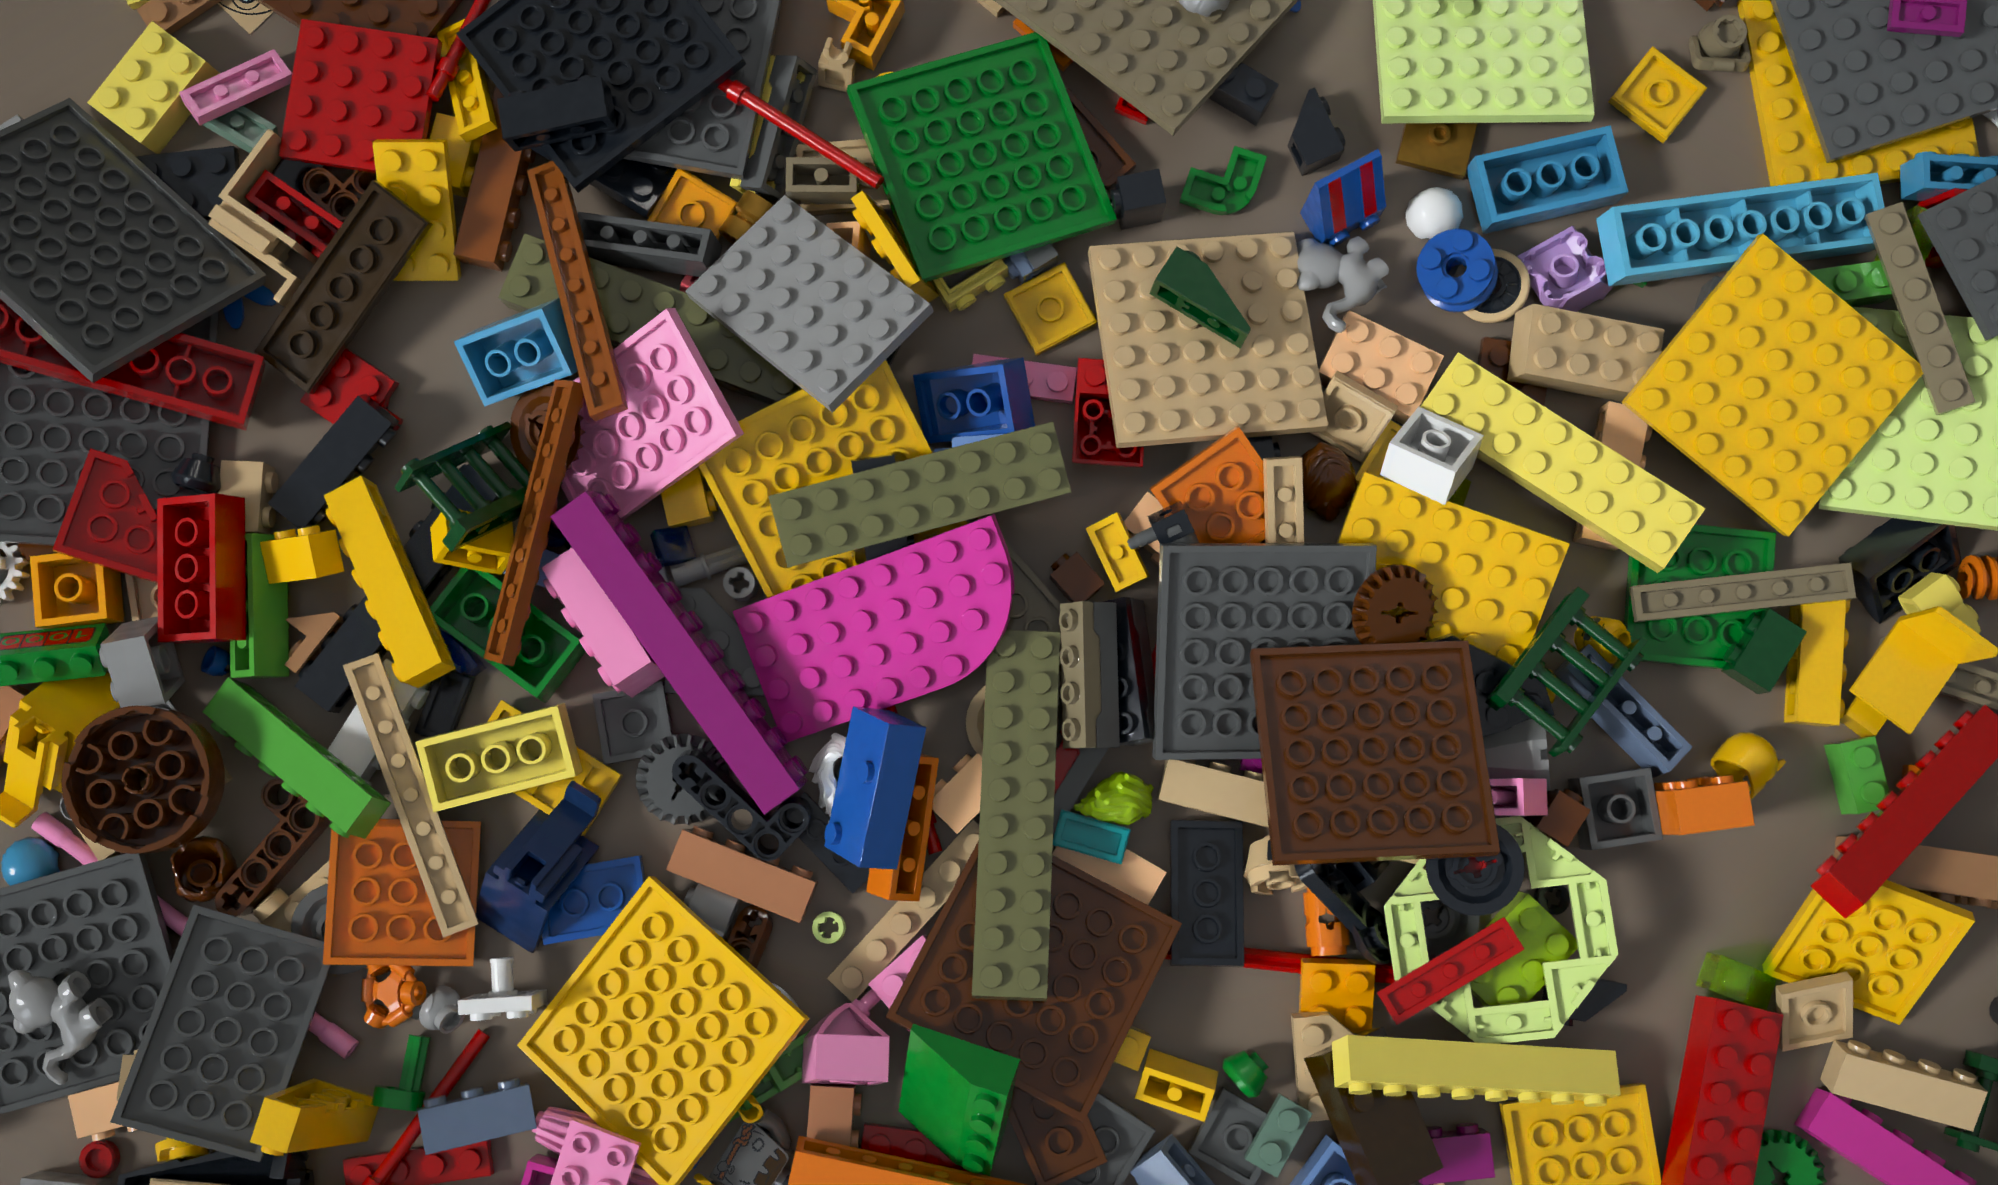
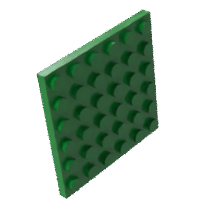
M1036 32L850 84L847 87V94L878 174L884 177L882 185L911 262L915 267L916 274L924 282L1110 226L1117 220L1048 42Z

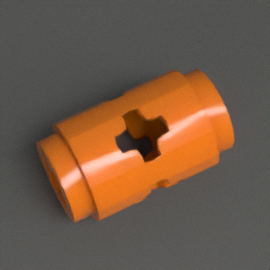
M1307 887V892L1303 893L1304 914L1306 916L1307 947H1311V956L1347 954L1346 945H1350L1349 930ZM1326 911L1327 914L1334 915V922L1328 923V929L1325 923H1319V916L1325 915Z

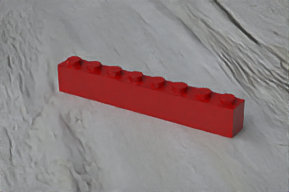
M1985 704L1974 714L1969 710L1965 711L1952 724L1957 730L1953 733L1949 729L1933 744L1938 750L1934 753L1930 749L1915 763L1919 770L1916 773L1910 770L1896 783V786L1900 789L1899 792L1896 794L1890 791L1880 800L1876 807L1881 811L1877 815L1874 812L1869 813L1856 826L1861 832L1857 836L1851 833L1836 847L1840 855L1837 858L1830 855L1817 867L1816 871L1820 876L1810 886L1845 919L1862 907L1998 758V715Z

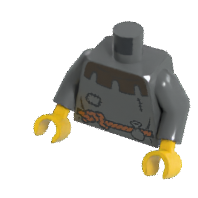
M749 1095L747 1099L752 1108L747 1111L741 1110V1108L738 1109V1113L744 1122L709 1177L713 1180L709 1181L700 1173L695 1174L693 1178L702 1185H788L791 1170L786 1168L785 1165L794 1151L790 1148L792 1140L782 1118L764 1106H760L755 1096Z

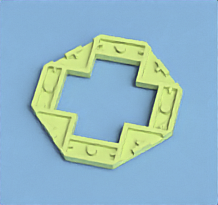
M1523 817L1496 818V824L1507 830L1518 843L1521 852H1525L1530 889L1568 885L1579 958L1542 962L1548 1000L1474 1008L1469 982L1429 1007L1471 1040L1478 1043L1501 1044L1555 1038L1565 1022L1595 986V983L1618 956L1607 880L1583 864L1551 838L1544 835ZM1419 859L1384 905L1395 981L1429 961L1420 902L1440 899L1435 895L1429 884L1426 872V859Z

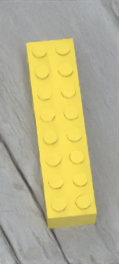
M1459 352L1421 405V408L1484 435L1477 458L1656 573H1659L1666 567L1706 509Z

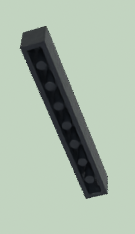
M464 464L459 468V471L486 501L491 500L494 502L499 499L469 464ZM453 485L446 493L444 492L458 509L468 512L475 511ZM433 503L431 505V509H433L425 520H420L413 526L409 533L411 538L404 546L426 600L429 599L454 567L433 562L430 527L441 513ZM366 595L359 604H354L347 610L343 616V625L336 633L332 632L325 638L321 644V653L314 661L311 660L306 663L298 674L300 679L295 687L328 712L340 713L353 696L343 665L379 653L382 659L387 652L378 637V632L381 631L378 622L371 617L366 609L365 601L368 600Z

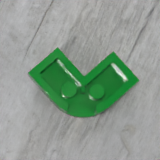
M1234 146L1224 177L1191 167L1179 203L1216 215H1230L1242 210L1250 203L1256 192L1267 156Z

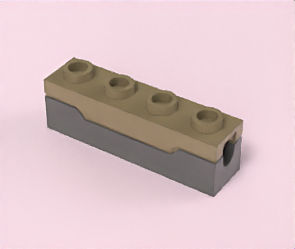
M1079 601L1060 604L1061 732L1063 736V749L1120 748L1116 603Z

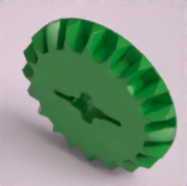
M1772 1129L1763 1131L1754 1185H1772L1771 1182L1775 1179L1771 1166L1781 1173H1787L1783 1178L1785 1185H1824L1827 1182L1823 1172L1825 1166L1820 1161L1818 1152L1807 1140L1785 1130Z

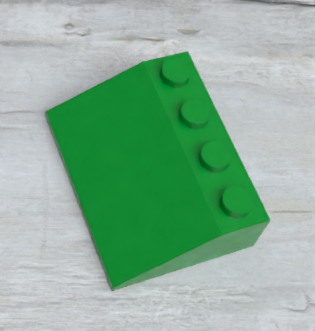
M913 1024L910 1031L898 1111L954 1164L963 1167L971 1173H982L990 1176L1003 1141L1020 1059Z

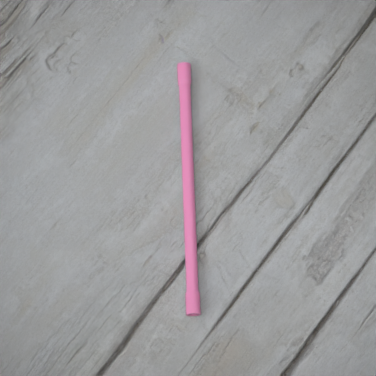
M48 812L42 813L33 822L31 828L54 846L62 848L83 865L98 861L87 843L74 835L71 829ZM157 896L166 926L182 936L188 918ZM315 1012L309 1031L316 1035L331 1050L342 1058L347 1059L356 1049L359 1041L335 1023L327 1021Z

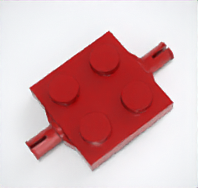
M348 348L344 350L314 394L305 392L300 400L301 403L334 424L358 395L367 394L399 420L397 424L402 425L403 423L402 418L387 409L390 397L399 383ZM396 425L393 429L397 431L400 426Z

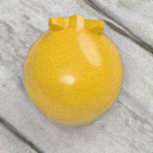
M1739 732L1727 738L1711 758V766L1718 776L1733 775L1735 782L1743 781L1744 777L1748 775L1751 799L1765 787L1766 783L1786 763L1784 759L1778 760L1775 749L1765 738L1750 732Z

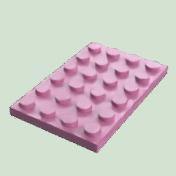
M666 308L613 349L628 405L627 410L594 421L589 417L584 397L583 407L578 413L584 417L580 422L581 429L586 432L581 435L580 439L584 447L578 450L579 460L571 463L572 469L566 471L562 481L563 484L561 485L569 502L585 491L602 492L604 496L608 493L620 507L621 511L617 514L623 521L744 434L675 308ZM577 377L575 380H573L575 382L581 383L580 377Z

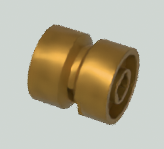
M748 190L745 191L735 206L737 214L727 217L719 229V233L731 244H734L773 205L761 196Z

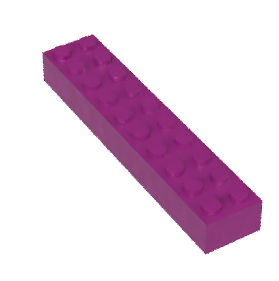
M583 492L550 517L763 814H766L797 792L808 781L805 776L808 773L806 766L797 755L791 757L784 747L787 741L781 731L776 726L771 728L763 718L766 715V711L755 697L752 699L748 697L743 690L746 684L741 675L734 668L728 669L722 660L725 655L720 646L713 639L708 641L702 633L701 629L704 627L702 621L693 610L687 612L680 602L683 596L677 586L672 581L667 583L659 573L662 569L661 564L651 552L646 554L638 542L641 540V537L637 530L629 522L625 525L617 514L621 511L620 507L613 497L608 493L604 496L602 492Z

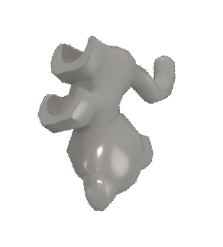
M1359 236L1349 240L1346 254H1341L1331 244L1317 242L1314 238L1302 239L1296 243L1299 256L1297 261L1300 273L1297 279L1299 290L1310 291L1316 288H1329L1338 282L1344 287L1345 298L1328 303L1322 316L1327 326L1337 333H1342L1346 329V323L1336 316L1337 314L1348 312L1356 306L1366 305L1378 292L1387 288L1381 279L1389 273L1387 264L1378 257L1366 263L1363 259V254L1368 252L1369 246Z
M14 970L8 975L11 989L9 1007L14 1015L13 1027L16 1032L27 1034L34 1032L37 1028L49 1026L53 1022L57 1023L64 1045L46 1052L42 1069L49 1080L58 1085L65 1084L68 1081L69 1075L57 1066L58 1061L71 1058L78 1051L89 1047L102 1025L113 1016V1011L102 998H97L86 1004L83 996L91 987V983L83 973L77 970L68 975L59 986L51 978L34 977L24 970Z

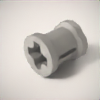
M744 567L730 569L723 579L725 591L739 602L749 601L752 597L756 596L759 590L758 581ZM744 576V579L749 583V587L742 588L741 593H738V589L733 586L734 581H740L741 577Z

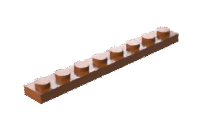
M550 161L527 170L589 417L594 421H598L627 410L628 405L569 181L554 161Z
M557 379L554 381L484 659L514 666L516 657L521 651V636L525 622L530 615L532 593L539 580V566L542 554L548 545V531L552 519L550 516L555 514L557 510V496L560 484L566 475L565 464L567 456L575 439L574 429L578 413L584 404V393L581 383Z

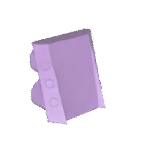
M1574 226L1565 229L1517 256L1526 266L1530 276V285L1544 306L1577 312L1599 299L1603 300L1613 288L1608 285L1604 260L1591 254L1587 248V239L1582 233L1577 232Z

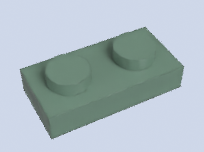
M244 106L202 124L249 153L268 129H271L278 135L276 125Z
M1279 1093L1244 1156L1245 1160L1278 1178L1313 1113Z

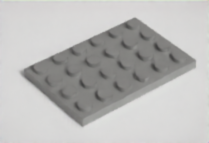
M785 195L685 291L694 303L832 413L934 312L929 302Z

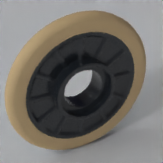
M1492 249L1498 267V280L1501 282L1500 290L1495 294H1491L1480 306L1463 312L1475 321L1497 323L1507 320L1523 307L1529 296L1530 276L1526 266L1517 256L1505 250ZM1460 265L1454 277L1463 275L1467 267Z

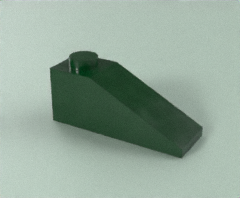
M1176 246L1157 275L1149 294L1238 348H1241L1251 331L1250 326L1209 266L1202 262L1195 253L1184 251Z

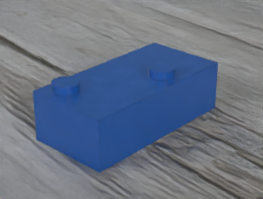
M853 706L831 816L825 828L824 846L860 868L897 870L926 727L890 710Z

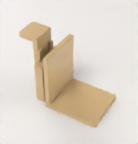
M268 129L218 197L223 201L220 205L216 204L208 216L212 219L208 225L287 279L273 298L285 307L302 283V280L291 273L293 270L284 265L289 257L288 252L290 249L313 264L316 263L318 258L285 233L255 214L254 212L257 207L245 198L265 169L272 173L282 159L279 157L282 138L271 129Z

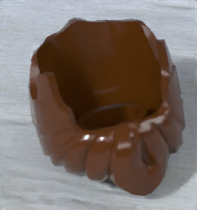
M1319 442L1315 447L1301 455L1303 502L1307 505L1308 509L1311 511L1315 510L1322 519L1332 521L1340 514V509H1344L1347 506V502L1353 498L1357 488L1354 467L1345 453L1337 447Z
M210 836L193 838L182 845L170 858L175 878L176 893L179 897L192 903L197 901L207 902L215 899L219 890L238 869L236 860L227 845L222 840Z

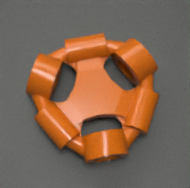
M366 965L368 973L366 978H362L361 1002H365L366 1006L363 1020L374 1028L383 1029L387 1025L394 1028L412 1017V1010L424 1002L427 994L425 984L422 981H418L414 976L415 969L411 966ZM391 970V974L384 981H377L376 976ZM377 999H379L387 1006V1008L374 1003Z

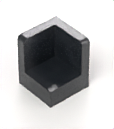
M1370 861L1332 864L1360 892L1378 879L1390 864V861H1378L1373 865Z

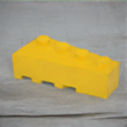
M313 1078L264 1097L250 1142L261 1145L262 1152L274 1156L366 1142L369 1140L379 1106L371 1105L373 1096Z

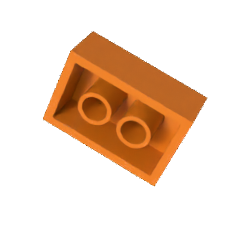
M1733 775L1689 778L1687 781L1654 783L1663 835H1686L1755 826L1748 781L1734 782Z

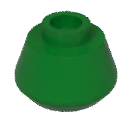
M1245 1050L1225 1057L1222 1069L1248 1098H1255L1260 1095L1268 1079L1264 1071L1269 1068L1255 1051L1248 1055Z

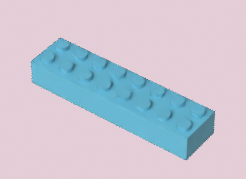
M1878 173L1615 206L1596 218L1608 285L1611 287L1729 271L1757 235L1760 234L1766 235L1796 261L1870 252L1876 248L1864 217L1868 213L1885 208Z

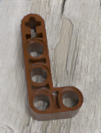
M430 122L427 139H430L431 131L433 128ZM314 168L304 176L303 187L306 193L323 209L341 222H344L348 217L343 216L344 209L348 205H356L366 191L369 182L377 179L376 173L356 170L342 183L328 170ZM330 182L328 190L318 194L320 185Z
M282 779L269 780L261 790L263 804L280 821L219 890L215 898V906L218 912L235 917L253 913V909L274 890L330 824V820L326 816L320 817L315 814L313 825L311 827L306 826L303 817L306 810H308L305 806L308 801L302 796L297 797L289 793L287 801L281 804L278 801L277 792L282 787ZM284 836H287L291 841V849L286 855L280 850V841ZM260 864H263L267 869V877L263 882L259 881L256 877V869ZM235 894H242L238 900L234 897ZM237 901L241 905L240 907H235Z

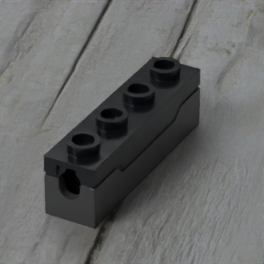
M1129 597L1103 601L1116 603L1120 745L1135 746L1151 743L1154 739L1155 677L1144 601Z

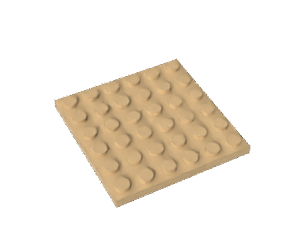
M1294 232L1089 247L1088 258L1116 448L1218 440L1236 426L1240 427L1247 438L1320 432L1327 429L1328 421L1305 291L1299 290L1297 285L1300 273L1297 264L1299 256ZM1176 246L1184 251L1195 253L1202 262L1209 266L1250 326L1251 331L1241 348H1238L1149 294L1157 275Z

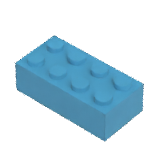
M1611 125L1478 155L1472 159L1466 169L1483 234L1617 204L1628 193Z

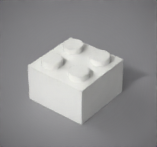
M1418 406L1390 441L1380 476L1446 505L1472 470L1484 435Z

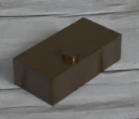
M1384 1027L1364 1030L1355 1034L1360 1036L1388 1037ZM1332 1045L1304 1058L1357 1185H1410L1444 1168L1411 1091H1406V1095L1384 1096L1383 1090L1372 1089L1370 1094H1349V1088H1336L1334 1086Z

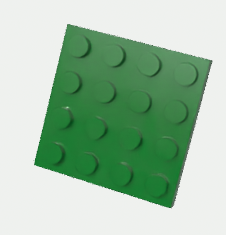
M1695 524L1666 567L1659 573H1656L1629 555L1624 625L1630 633L1631 643L1640 637L1648 641L1640 651L1644 655L1641 661L1722 670L1726 664V661L1723 660L1725 653L1733 643H1738L1745 633L1742 631V626L1746 619L1753 612L1757 613L1766 609L1634 623L1629 588L1637 585L1774 571L1776 533Z

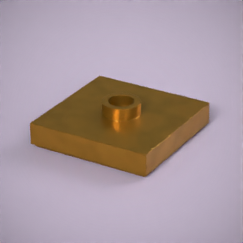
M1405 123L1395 163L1462 180L1465 177L1477 123Z

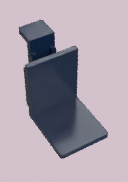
M571 781L566 788L564 798L550 815L539 809L486 871L476 907L477 919L530 953H534L538 948L550 909L599 849L598 845L581 835L596 817L601 798L575 781Z

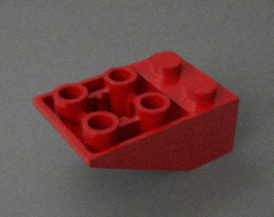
M1078 358L1072 463L1143 468L1144 446L1116 448L1104 360Z

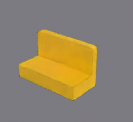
M1116 512L1085 528L1115 592H1124L1130 589V586L1150 577L1137 548L1132 550L1127 543L1131 536L1120 513Z

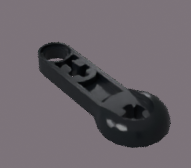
M1332 863L1294 865L1301 881L1353 934L1357 949L1365 959L1378 965H1386L1392 962L1386 919L1378 910L1370 906L1366 898Z

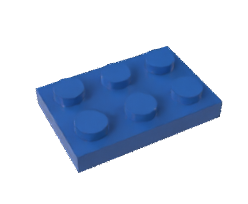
M642 855L587 864L550 909L542 933L543 945L603 935L645 882Z

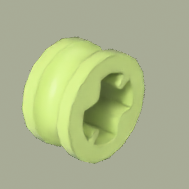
M822 912L814 919L812 931L815 938L825 944L836 943L844 936L846 924L838 913ZM827 917L834 918L833 924L838 923L839 927L838 932H832L831 938L824 937L825 931L820 932L819 928L820 923H826Z

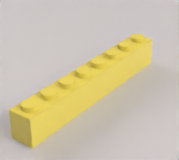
M1346 1035L1332 1042L1334 1086L1336 1088H1349V1094L1354 1095L1370 1094L1372 1089L1383 1090L1384 1096L1406 1095V1091L1417 1092L1419 1098H1436L1441 1096L1440 1093H1451V1097L1454 1100L1473 1099L1474 1095H1485V1100L1490 1102L1506 1101L1508 1096L1518 1097L1519 1103L1541 1102V1098L1551 1099L1553 1105L1573 1104L1574 1100H1584V1106L1588 1107L1607 1105V1099L1621 1095L1616 1051L1360 1035Z

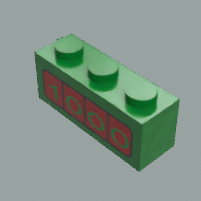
M106 623L0 633V686L105 676L108 668L102 665L99 651L101 648L100 644L110 636Z

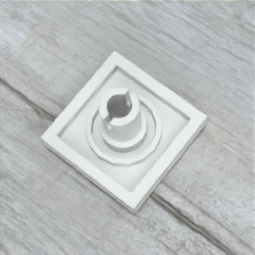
M514 957L491 958L492 991L474 994L458 1000V1015L470 1014V1021L490 1020L495 1016H501V1012H507L508 1019L529 1017V1014L537 1013V1008L548 1004L547 989L514 990Z

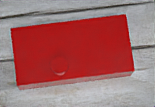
M212 493L157 499L158 642L195 644L246 640L244 497Z

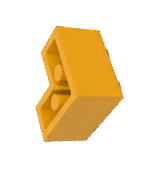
M826 0L829 12L850 22L840 41L842 49H844L846 41L850 42L852 50L849 59L856 60L855 62L874 71L905 13L904 0Z

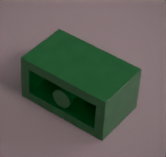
M1772 609L1758 611L1757 613L1753 612L1742 626V631L1745 632L1738 643L1735 642L1729 647L1723 658L1726 664L1721 672L1756 694L1771 692L1807 631Z

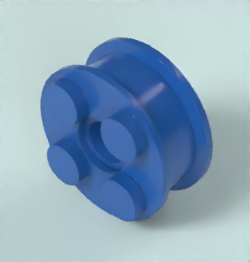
M1451 229L1437 234L1422 248L1417 260V277L1424 294L1436 307L1449 312H1465L1480 306L1490 297L1497 284L1498 267L1491 246L1482 236L1466 229ZM1456 265L1467 267L1465 273L1459 277L1448 275L1450 269Z

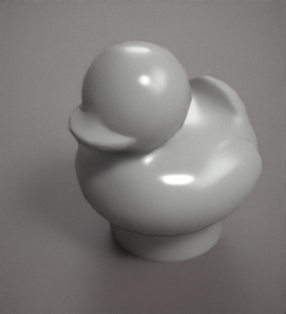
M445 985L437 986L435 992L431 994L427 992L424 1002L412 1010V1018L419 1020L423 1027L429 1030H439L445 1034L457 1029L464 1020V1015H458V1000L461 998L457 991Z

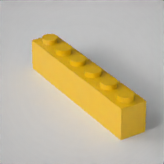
M359 476L325 494L324 498L329 507L326 509V515L332 525L338 528L341 535L339 545L343 553L353 563L355 569L352 570V576L357 585L364 589L368 599L365 601L366 609L371 617L378 622L381 629L378 632V637L384 648L390 651L394 663L391 666L397 679L402 683L420 688L456 669L377 485L365 477Z

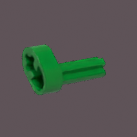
M409 1034L399 1087L375 1085L371 1105L418 1112L417 1108L423 1106L426 1093L420 1090L431 1037Z

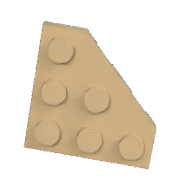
M1328 1011L1292 1013L1291 1022L1297 1102L1313 1113L1308 1122L1329 1120L1304 1058L1331 1046L1332 1042L1346 1035H1355V1033H1352Z

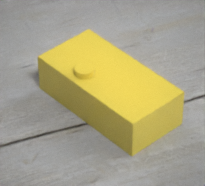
M565 703L427 737L415 742L433 812L574 777L583 772Z

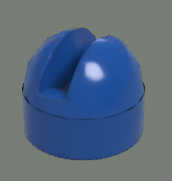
M211 646L202 659L201 671L212 676L228 674L229 670L226 669L227 664L230 665V653L219 647Z

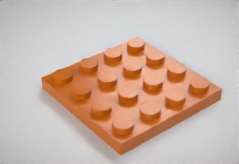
M379 819L365 839L353 835L345 838L331 829L323 965L473 966L475 926L443 938L400 819ZM442 821L476 913L481 822Z

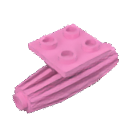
M550 1106L545 1112L539 1111L535 1118L537 1128L532 1129V1132L536 1133L535 1141L559 1155L550 1185H659L636 1163L641 1146L640 1142L601 1128L583 1112Z

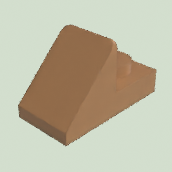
M331 612L287 618L286 621L306 635V638L299 640L293 645L288 654L290 658L285 663V666L294 673L299 674L306 663L311 660L314 661L321 653V644L325 638L332 632L336 633L343 625L344 615Z

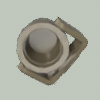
M1723 15L1717 20L1704 25L1696 36H1690L1689 50L1693 67L1698 70L1722 72L1746 71L1751 61V55L1746 38L1747 27L1744 21L1736 15ZM1738 53L1740 55V59L1735 58Z

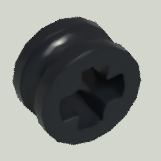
M1563 885L1537 888L1534 893V899L1551 915L1561 914L1569 907V892ZM1553 889L1557 890L1556 897L1560 899L1558 905L1551 904V907L1548 908V900L1544 898V894L1546 891L1552 893Z

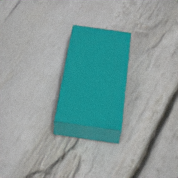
M1061 809L1053 836V845L1122 864L1131 829Z

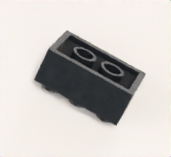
M1891 518L1882 526L1875 528L1870 535L1855 546L1847 549L1838 558L1840 564L1851 563L1856 597L1879 624L1902 608L1898 597L1929 573L1947 574L1962 562L1954 525Z

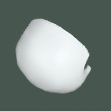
M1440 187L1428 188L1418 193L1409 201L1405 212L1407 226L1420 239H1431L1446 230L1459 229L1463 219L1462 203L1458 196L1453 194V191Z

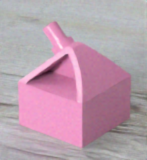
M873 989L869 990L860 1000L855 999L852 1003H845L831 1011L805 1036L803 1041L802 1083L873 1086L888 1082L890 1036L868 1018L870 1016L869 1011L881 1000Z

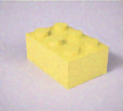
M151 21L87 103L156 154H160L191 114L182 102L179 92L220 73L208 62Z

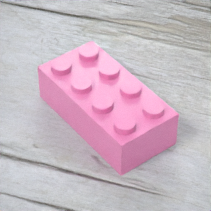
M570 548L541 567L547 576V579L543 581L546 589L554 599L558 598L562 605L565 606L561 612L572 628L576 627L580 634L584 636L579 641L590 657L594 656L598 663L602 665L597 670L608 687L613 686L617 693L623 691L633 698L665 677L573 548Z

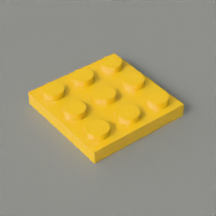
M863 190L850 198L856 206L852 213L857 222L871 236H875V239L871 241L875 250L882 259L885 258L890 265L893 264L895 267L890 273L927 302L937 298L939 294L930 281L924 282L916 274L903 238L886 211Z

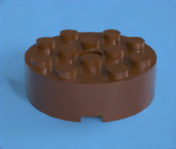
M127 706L109 711L93 720L80 732L74 740L76 744L71 751L68 762H64L61 779L62 795L70 818L80 832L89 840L115 850V852L128 854L156 853L168 851L186 844L207 827L215 816L223 797L225 768L217 743L199 722L184 713L171 709L150 706ZM144 772L148 774V777H146V784L142 788L140 777Z

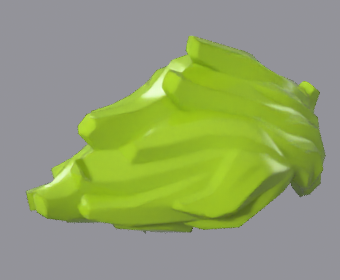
M1122 771L1115 772L1109 778L1103 779L1097 786L1093 787L1086 798L1081 800V803L1074 804V810L1103 822L1112 824L1115 822L1128 826L1141 817L1143 819L1149 817L1152 810L1153 797L1151 793L1154 787L1152 784L1144 783L1136 775Z

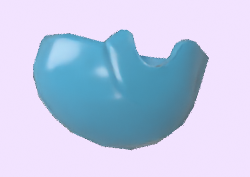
M27 837L15 841L6 849V853L2 856L1 872L3 878L10 886L60 872L58 868L59 853L44 839Z

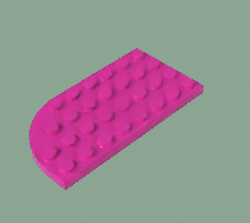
M993 514L734 610V617L774 721L786 741L790 742L850 721L853 706L884 709L947 687L972 673L990 656L1001 641L1008 626L1012 597L1015 592L1012 561L996 516Z

